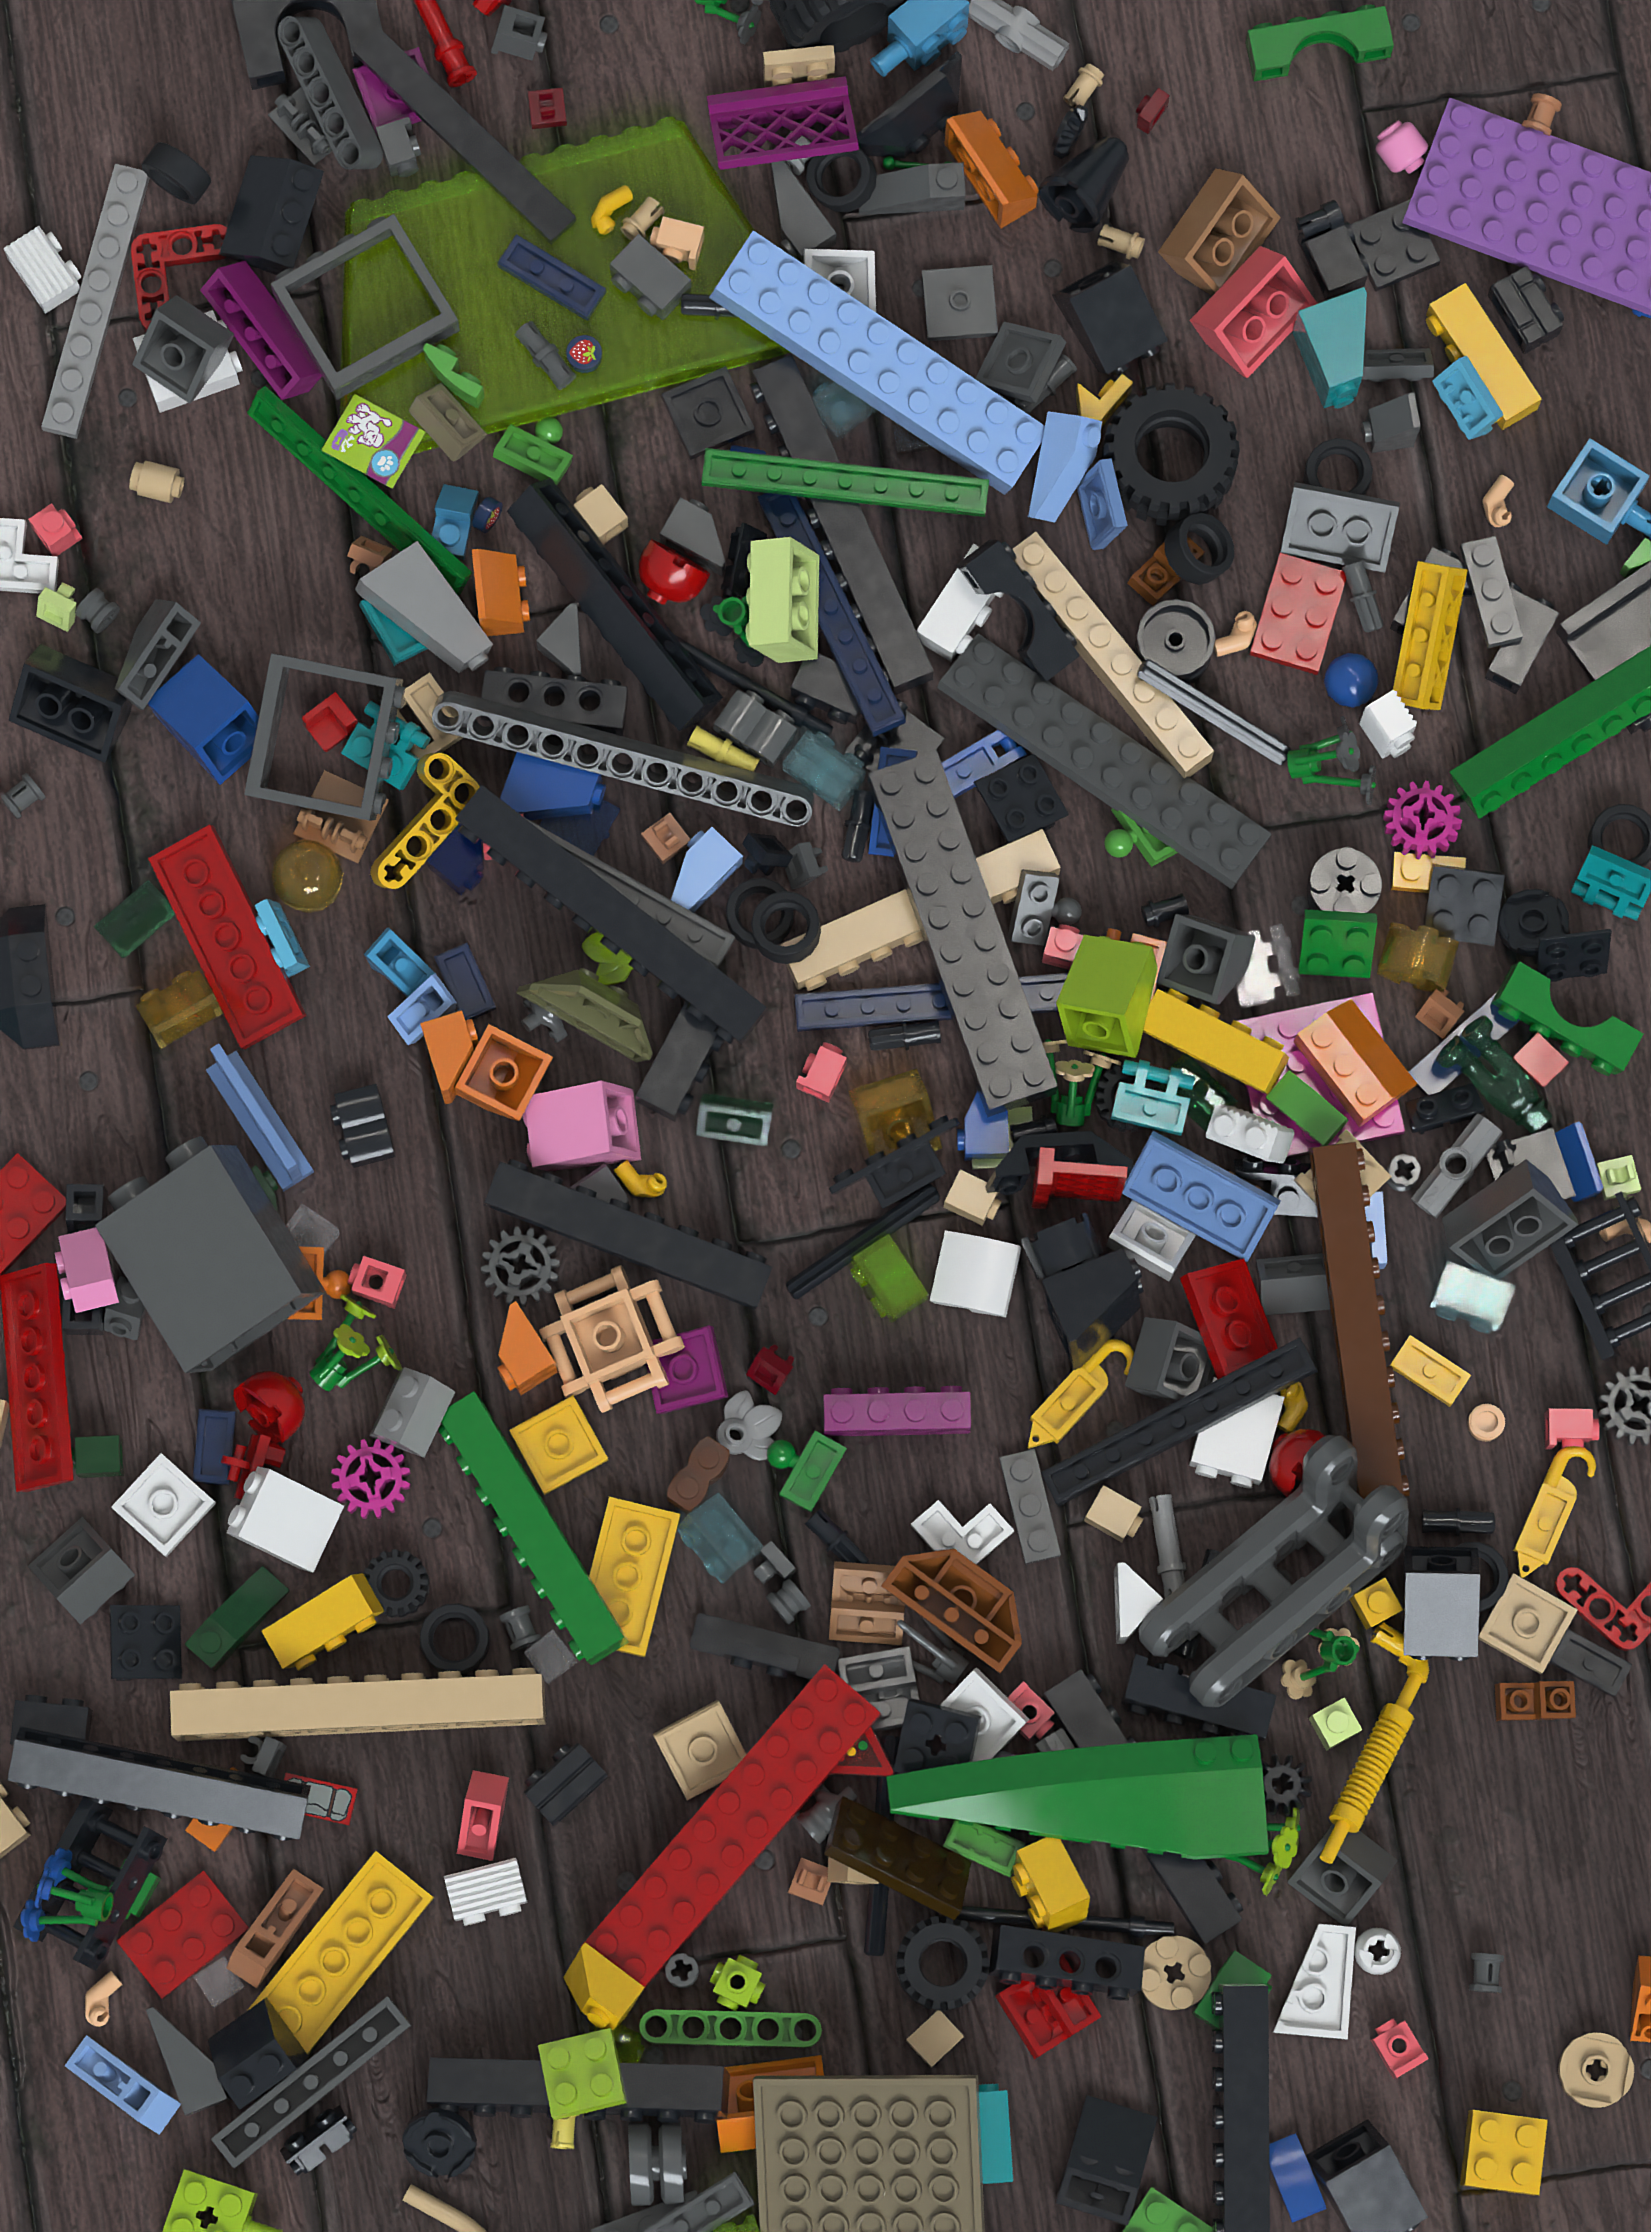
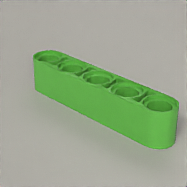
M656 2009L645 2013L639 2025L643 2038L649 2043L657 2045L809 2048L817 2044L822 2033L819 2020L807 2013ZM656 2016L662 2017L667 2023L665 2034L657 2038L651 2037L646 2032V2023L650 2018ZM692 2017L702 2020L705 2027L702 2035L694 2039L687 2037L683 2032V2024ZM729 2018L739 2021L742 2027L740 2035L731 2040L724 2038L720 2033L722 2022ZM766 2019L776 2022L779 2028L776 2038L768 2041L760 2038L757 2033L759 2023ZM807 2020L814 2024L816 2034L810 2041H800L795 2036L794 2028L798 2022Z

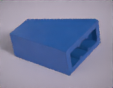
M516 752L500 799L519 814H523L524 818L528 820L586 815L592 813L594 804H601L606 785L602 784L601 774Z

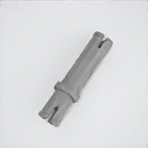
M1171 1494L1149 1498L1160 1566H1157L1158 1575L1162 1576L1165 1599L1185 1583L1184 1571L1187 1570L1186 1563H1182Z

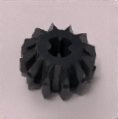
M1273 1754L1271 1756L1273 1768L1261 1760L1263 1773L1265 1774V1776L1263 1775L1265 1804L1268 1801L1272 1803L1269 1815L1274 1816L1278 1811V1806L1281 1805L1284 1816H1290L1291 1807L1289 1802L1299 1810L1304 1808L1303 1802L1297 1795L1304 1798L1311 1796L1312 1792L1302 1788L1301 1785L1310 1783L1312 1777L1309 1775L1299 1777L1298 1773L1304 1770L1306 1765L1301 1762L1295 1769L1291 1768L1293 1756L1289 1754L1284 1759L1283 1765L1280 1764L1279 1756ZM1280 1776L1288 1779L1285 1784L1290 1783V1790H1285L1279 1795L1274 1791L1277 1787H1272L1271 1784L1272 1781H1277Z

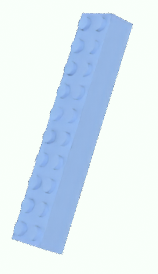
M752 231L709 297L978 478L989 479V485L1004 495L1013 488L1042 442L1045 425L755 231Z

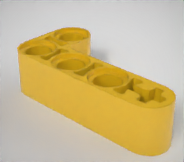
M429 753L420 758L417 764L418 776L435 793V796L374 861L370 873L372 880L379 887L389 889L402 887L457 828L459 823L455 818L480 788L478 783L447 754ZM434 759L440 760L444 768L443 774L438 779L433 778L429 773V765ZM463 783L469 789V797L466 802L461 804L456 800L454 793L456 787ZM436 810L442 811L445 815V824L439 830L433 828L430 821L431 815ZM412 836H416L421 841V850L416 856L410 855L406 848L407 842ZM401 859L409 863L408 865L399 863L394 868L393 874L396 876L395 879L384 878L387 875L384 869L385 866H395Z

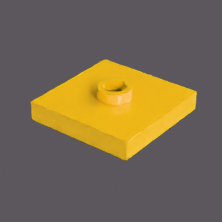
M574 1395L509 1430L544 1495L608 1461L607 1455Z

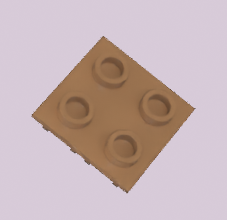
M324 770L311 797L361 807L364 788ZM386 799L385 804H383L381 815L377 814V819L372 821L302 808L297 817L299 823L293 834L358 864L389 799Z

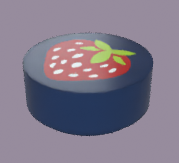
M587 335L577 336L567 346V361L575 371L589 373L600 365L602 349L595 338Z
M491 496L485 498L473 516V527L484 534L489 532L501 514L502 502Z

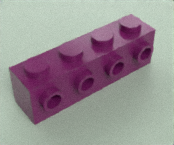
M246 261L218 268L200 289L229 330L234 333V337L281 400L309 392L322 375L283 310Z
M919 1386L905 1387L904 1393H889V1388L873 1387L867 1389V1394H853V1389L834 1388L831 1389V1394H826L823 1397L824 1436L970 1434L971 1431L970 1392H962L961 1386L940 1387V1392L927 1393L925 1387Z

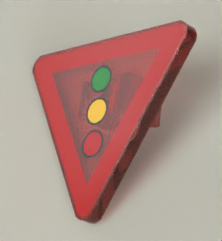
M871 1726L830 1775L886 1777L894 1775L895 1772Z

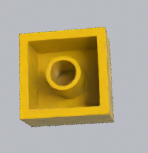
M1045 1837L1017 1850L1015 1865H1013L1015 1876L1011 1877V1880L1019 1897L1025 1896L1031 1906L1028 1909V1914L1034 1927L1037 1930L1042 1928L1046 1932L1059 1933L1087 1920L1090 1895L1061 1839Z
M1479 2110L1468 2111L1460 2186L1539 2195L1548 2120Z

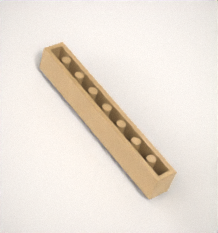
M1034 532L1012 550L1017 557L1014 560L1015 564L1021 572L1025 570L1033 578L1037 585L1034 591L1041 601L1046 599L1055 609L1057 617L1054 619L1060 628L1068 629L1077 641V645L1074 648L1166 762L1175 767L1184 779L1186 777L1190 778L1211 762L1214 753L1212 747L1172 698L1138 678L1137 672L1142 661L1039 534Z
M1043 829L976 858L992 904L1003 900L1004 904L1015 901L1022 869L1059 875L1061 868ZM906 889L821 926L819 944L813 953L800 962L786 964L797 990L804 987L807 988V991L814 990L827 983L826 978L838 972L840 976L848 975L860 968L859 963L872 958L873 962L890 956L893 953L891 949L899 945L905 944L906 947H911L922 942L924 939ZM806 933L784 942L780 946L795 945L803 940Z

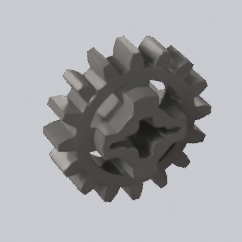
M519 1226L515 1227L514 1235L510 1237L504 1230L501 1231L502 1241L500 1243L492 1239L489 1241L493 1252H483L482 1254L483 1259L489 1262V1265L482 1266L481 1273L491 1275L484 1282L487 1288L497 1287L493 1294L496 1299L500 1298L503 1294L507 1295V1305L512 1304L515 1298L520 1299L522 1307H526L527 1298L532 1297L537 1303L541 1302L539 1292L544 1291L550 1294L552 1289L548 1281H558L559 1276L552 1272V1269L559 1267L560 1261L550 1259L557 1252L555 1246L545 1248L547 1236L542 1235L535 1239L533 1228H530L526 1235H521ZM519 1244L518 1249L508 1254L503 1252L509 1246ZM534 1248L543 1256L545 1266L534 1261L532 1257ZM521 1259H525L526 1265L530 1269H523L520 1275L516 1274L512 1263L519 1264ZM496 1267L506 1271L509 1277L507 1286L498 1278ZM531 1280L539 1281L531 1288L521 1290L525 1283Z
M1629 1367L1627 1369V1377H1624L1618 1371L1614 1375L1616 1385L1607 1381L1603 1386L1609 1395H1600L1598 1398L1600 1403L1606 1404V1408L1600 1410L1598 1415L1600 1417H1608L1609 1421L1603 1428L1608 1430L1614 1427L1617 1430L1614 1435L1616 1441L1625 1435L1627 1436L1628 1446H1632L1636 1438H1640L1642 1446H1647L1649 1444V1436H1651V1390L1638 1389L1632 1383H1641L1651 1387L1649 1367H1644L1640 1375L1636 1374L1634 1367ZM1619 1391L1622 1405L1621 1409L1615 1412L1614 1403ZM1634 1401H1643L1646 1406L1642 1412L1640 1410L1636 1412L1631 1410ZM1626 1422L1635 1423L1644 1430L1631 1429L1624 1424Z

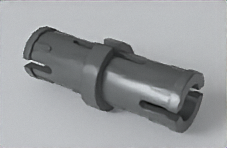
M533 321L525 323L516 331L515 337L533 357L532 362L536 367H541L558 390L567 387L573 382L576 374L558 354L559 349L554 343H549Z

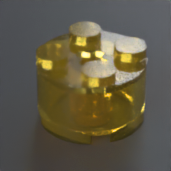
M1391 922L1378 964L1377 974L1397 984H1400L1401 980L1413 984L1412 988L1428 992H1434L1437 989L1440 992H1444L1449 983L1459 942L1446 937H1438L1440 931L1431 927L1418 926V930L1414 931L1406 925Z

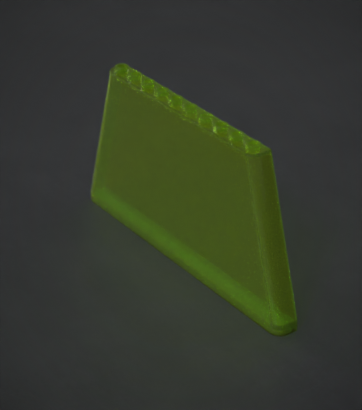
M675 117L663 118L657 121L654 126L646 128L633 126L622 131L620 135L609 138L607 135H599L591 138L586 144L579 146L566 144L557 147L554 152L540 155L539 153H532L520 159L519 162L576 216V222L552 245L477 173L473 174L471 171L460 172L454 175L451 180L440 183L436 180L427 181L420 184L417 189L406 192L402 189L393 190L386 193L384 198L372 201L367 198L359 199L350 204L351 208L345 212L344 236L349 234H355L356 236L366 230L368 224L379 217L384 216L388 218L394 214L459 322L460 331L437 344L444 345L455 352V357L458 358L460 367L457 374L461 375L462 372H466L480 380V385L483 386L484 399L477 409L456 396L446 386L445 388L486 434L505 430L510 424L517 427L539 421L544 417H554L699 378L725 366L727 369H732L791 353L740 318L719 317V320H715V316L683 315L681 313V302L663 321L656 314L649 316L637 304L639 299L629 291L623 293L611 281L610 263L631 242L620 229L623 226L622 221L625 217L630 218L647 197H652L660 204L656 208L658 209L662 206L665 211L645 232L646 237L644 239L650 242L653 227H660L663 216L704 226L705 238L696 271L689 269L687 261L682 260L681 263H673L691 279L692 291L689 294L711 295L752 231H755L683 121L676 120ZM623 185L628 186L633 194V200L614 210L610 216L615 221L614 229L606 235H601L597 228H593L591 224L592 214L600 198ZM516 234L606 288V294L588 321L497 266V262ZM393 236L344 262L341 370L440 315ZM533 321L549 343H554L559 349L558 354L569 367L566 350L570 341L581 335L591 336L601 346L602 361L597 369L589 373H580L570 367L576 374V378L567 387L558 390L541 367L535 366L532 362L533 357L515 337V333L525 323ZM423 351L340 398V417L354 394L425 431L409 413V408L418 395L442 382L429 367ZM426 432L413 454L435 449L439 446Z

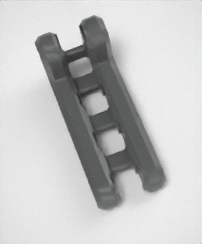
M1327 1435L1317 1441L1303 1459L1302 1482L1299 1487L1158 1604L1141 1622L1139 1626V1640L1153 1656L1168 1657V1654L1177 1649L1186 1640H1192L1199 1633L1215 1648V1653L1196 1672L1192 1671L1189 1677V1691L1204 1707H1220L1232 1699L1353 1597V1595L1390 1566L1405 1549L1409 1516L1407 1498L1393 1485H1379L1378 1488L1363 1499L1357 1493V1451L1343 1436ZM1346 1506L1353 1512V1529L1347 1539L1330 1524L1331 1519ZM1309 1542L1324 1557V1562L1305 1578L1301 1577L1292 1585L1276 1569L1277 1564L1295 1549L1299 1550ZM1252 1588H1255L1270 1603L1269 1608L1253 1622H1247L1237 1630L1222 1615L1223 1609L1241 1594L1245 1595Z

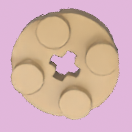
M1165 1936L1151 1943L1145 1949L1141 1990L1148 2001L1161 2009L1171 2011L1186 2009L1203 1998L1211 1982V1963L1204 1950L1196 1942L1183 1936ZM1175 1963H1178L1182 1966L1180 1971L1184 1974V1979L1182 1981L1176 1979L1173 1984L1167 1981L1168 1974L1164 1972V1968L1166 1965L1173 1967Z
M1588 2033L1573 2039L1563 2050L1559 2059L1558 2075L1563 2091L1575 2102L1590 2108H1602L1617 2102L1629 2091L1634 2078V2064L1626 2048L1618 2039L1605 2033ZM1594 2059L1600 2060V2067L1606 2069L1605 2076H1599L1597 2081L1591 2080V2074L1586 2072V2066L1592 2065Z

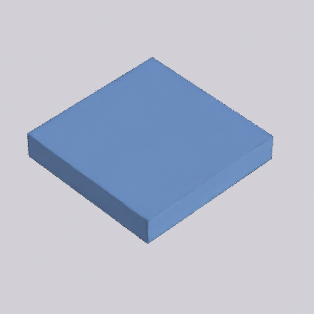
M1112 458L1099 460L1083 476L1077 486L1092 550L1104 549L1128 526Z

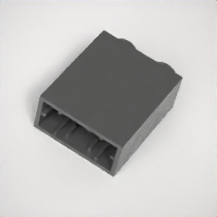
M199 1136L180 1145L166 1156L165 1160L172 1172L152 1186L146 1177L142 1176L114 1191L108 1197L114 1212L95 1225L184 1373L212 1371L326 1293L237 1146H208L204 1138Z

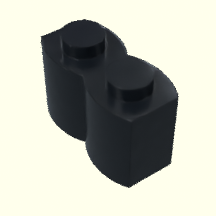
M377 1084L334 1094L336 1104L330 1105L334 1125H342L345 1138L338 1140L343 1160L350 1159L353 1168L396 1157Z

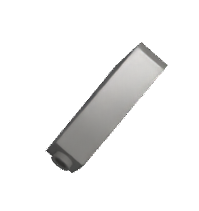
M418 541L360 578L355 590L362 598L458 673L468 667L471 671H474L489 659L487 654L493 643Z

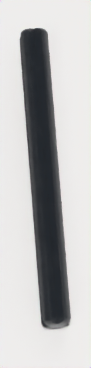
M884 1735L880 1739V1746L894 1770L900 1738ZM878 1775L875 1812L894 1821L895 1814L890 1813L886 1776L891 1775ZM880 1882L879 1884H869L864 1953L868 1956H883L889 1887Z

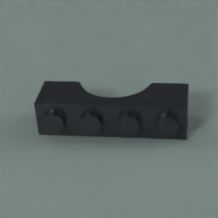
M989 539L956 566L976 594L988 595L1001 592L1017 602L1024 614L1026 626L1023 641L1017 652L1028 668L1037 673L1041 681H1048L1080 656L1074 648L1077 645V641L1068 629H1061L1054 618L1057 617V613L1046 599L1041 601L1034 589L1037 588V585L1030 574L1025 570L1021 572L1014 562L1017 557L1012 548L1005 541L1001 543L999 540Z
M67 1184V1234L95 1228L97 1223L107 1217L108 1191L103 1184ZM63 1295L62 1329L67 1335H104V1306L76 1313L72 1299L65 1300Z

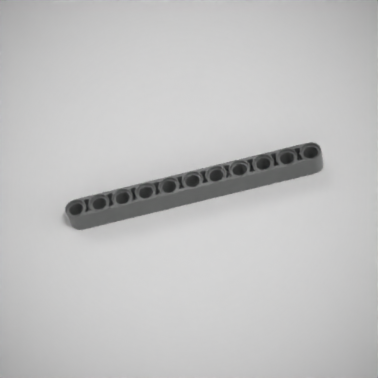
M447 691L441 694L432 712V721L435 727L442 732L790 826H802L812 816L814 806L812 791L808 787L794 782L456 691ZM451 706L457 710L459 715L448 717L444 715L441 708ZM481 715L487 716L493 721V725L484 727L477 722L476 717ZM521 725L527 729L528 734L518 736L512 732L511 727ZM554 734L559 736L563 743L552 745L545 737ZM591 744L596 747L598 752L588 755L581 750L580 746ZM625 753L633 761L629 764H622L616 760L615 755ZM652 763H661L665 765L667 771L656 773L650 768V765ZM688 772H695L701 776L702 780L692 783L684 775ZM729 781L737 789L733 792H726L720 788L719 784ZM757 791L768 792L771 795V799L768 801L757 800L754 793ZM793 800H799L806 805V808L796 811L788 803Z

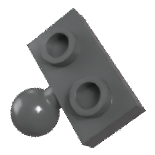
M1022 869L1007 936L1011 942L1045 946L1051 917H1054L1062 925L1071 926L1079 921L1082 909L1077 900L1064 897L1054 903L1060 879L1056 873Z

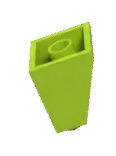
M1083 936L1056 1002L1068 1046L1136 1058L1158 969L1152 946H1147L1140 942L1130 943L1113 940L1106 936Z

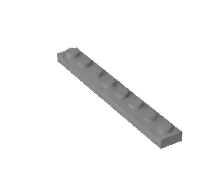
M119 164L114 165L41 427L43 431L75 439L78 438L150 180L143 170Z

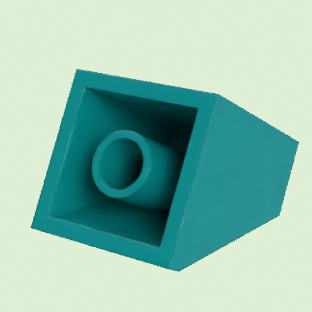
M1365 287L1299 310L1292 333L1323 409L1332 405L1335 409L1345 407L1354 401L1353 398L1357 396L1363 377L1367 301Z
M999 2084L979 2085L983 2184L1013 2182L1008 2093L1007 2090L999 2091Z

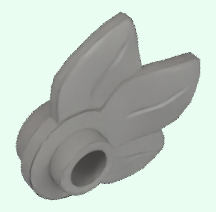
M747 1390L741 1391L726 1403L723 1410L724 1421L717 1429L716 1440L729 1449L730 1454L744 1453L753 1460H766L767 1449L774 1442L770 1436L780 1426L782 1412L770 1405L754 1406L750 1393ZM731 1430L738 1431L741 1435V1440H733L729 1432Z

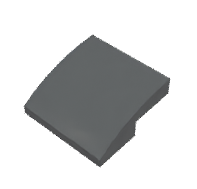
M910 1646L837 1659L840 1678L882 1714L871 1726L873 1733L902 1728L908 1700L911 1698L919 1700Z

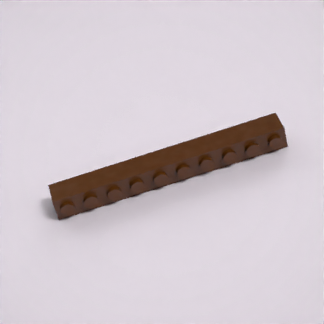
M1356 1142L1311 1147L1308 1150L1348 1441L1357 1451V1493L1365 1499L1379 1485H1393L1407 1497L1410 1496L1407 1475H1401L1399 1464L1400 1460H1405L1402 1438L1396 1439L1394 1424H1400L1397 1402L1391 1403L1389 1388L1395 1387L1394 1372L1392 1366H1386L1384 1353L1390 1351V1342L1387 1329L1381 1330L1380 1315H1385V1305L1382 1293L1376 1294L1374 1280L1380 1279V1269L1377 1257L1371 1258L1370 1243L1375 1242L1373 1222L1366 1221L1365 1207L1370 1206V1195L1367 1184L1362 1185L1360 1171L1365 1170L1363 1149H1357Z

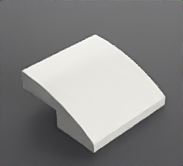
M945 1230L930 1301L934 1304L969 1309L975 1313L1006 1317L1021 1247L994 1239Z

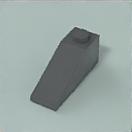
M784 161L770 163L782 240L780 246L783 251L804 264V249L831 248L836 244V232Z
M964 163L926 164L879 174L876 179V188L870 199L859 208V215L964 210Z
M155 599L136 628L115 690L138 709L144 710L201 622L177 602Z
M151 2007L146 2009L184 2115L189 2116L230 2100L227 2091L217 2078L213 2060L157 2008Z

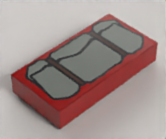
M285 1773L284 1780L311 1785L305 1816L350 1826L358 1789Z

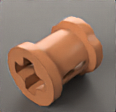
M1535 93L1531 97L1532 107L1528 118L1523 121L1522 126L1533 128L1550 136L1555 113L1561 110L1562 104L1554 97Z

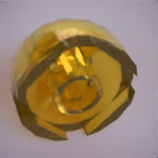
M303 839L291 842L279 852L273 863L271 879L275 893L284 905L295 910L312 913L325 909L336 900L342 887L344 874L340 859L330 847L316 840Z

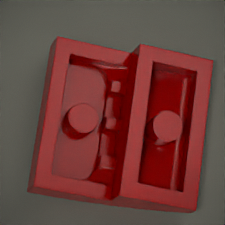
M1060 1956L1059 1965L1061 1969L1067 1973H1073L1065 1957ZM1021 1980V1984L1011 1985L995 1996L1034 2060L1102 2017L1089 1995L1071 1993L1070 1987L1057 1986L1056 1990H1044L1036 1988L1035 1982Z

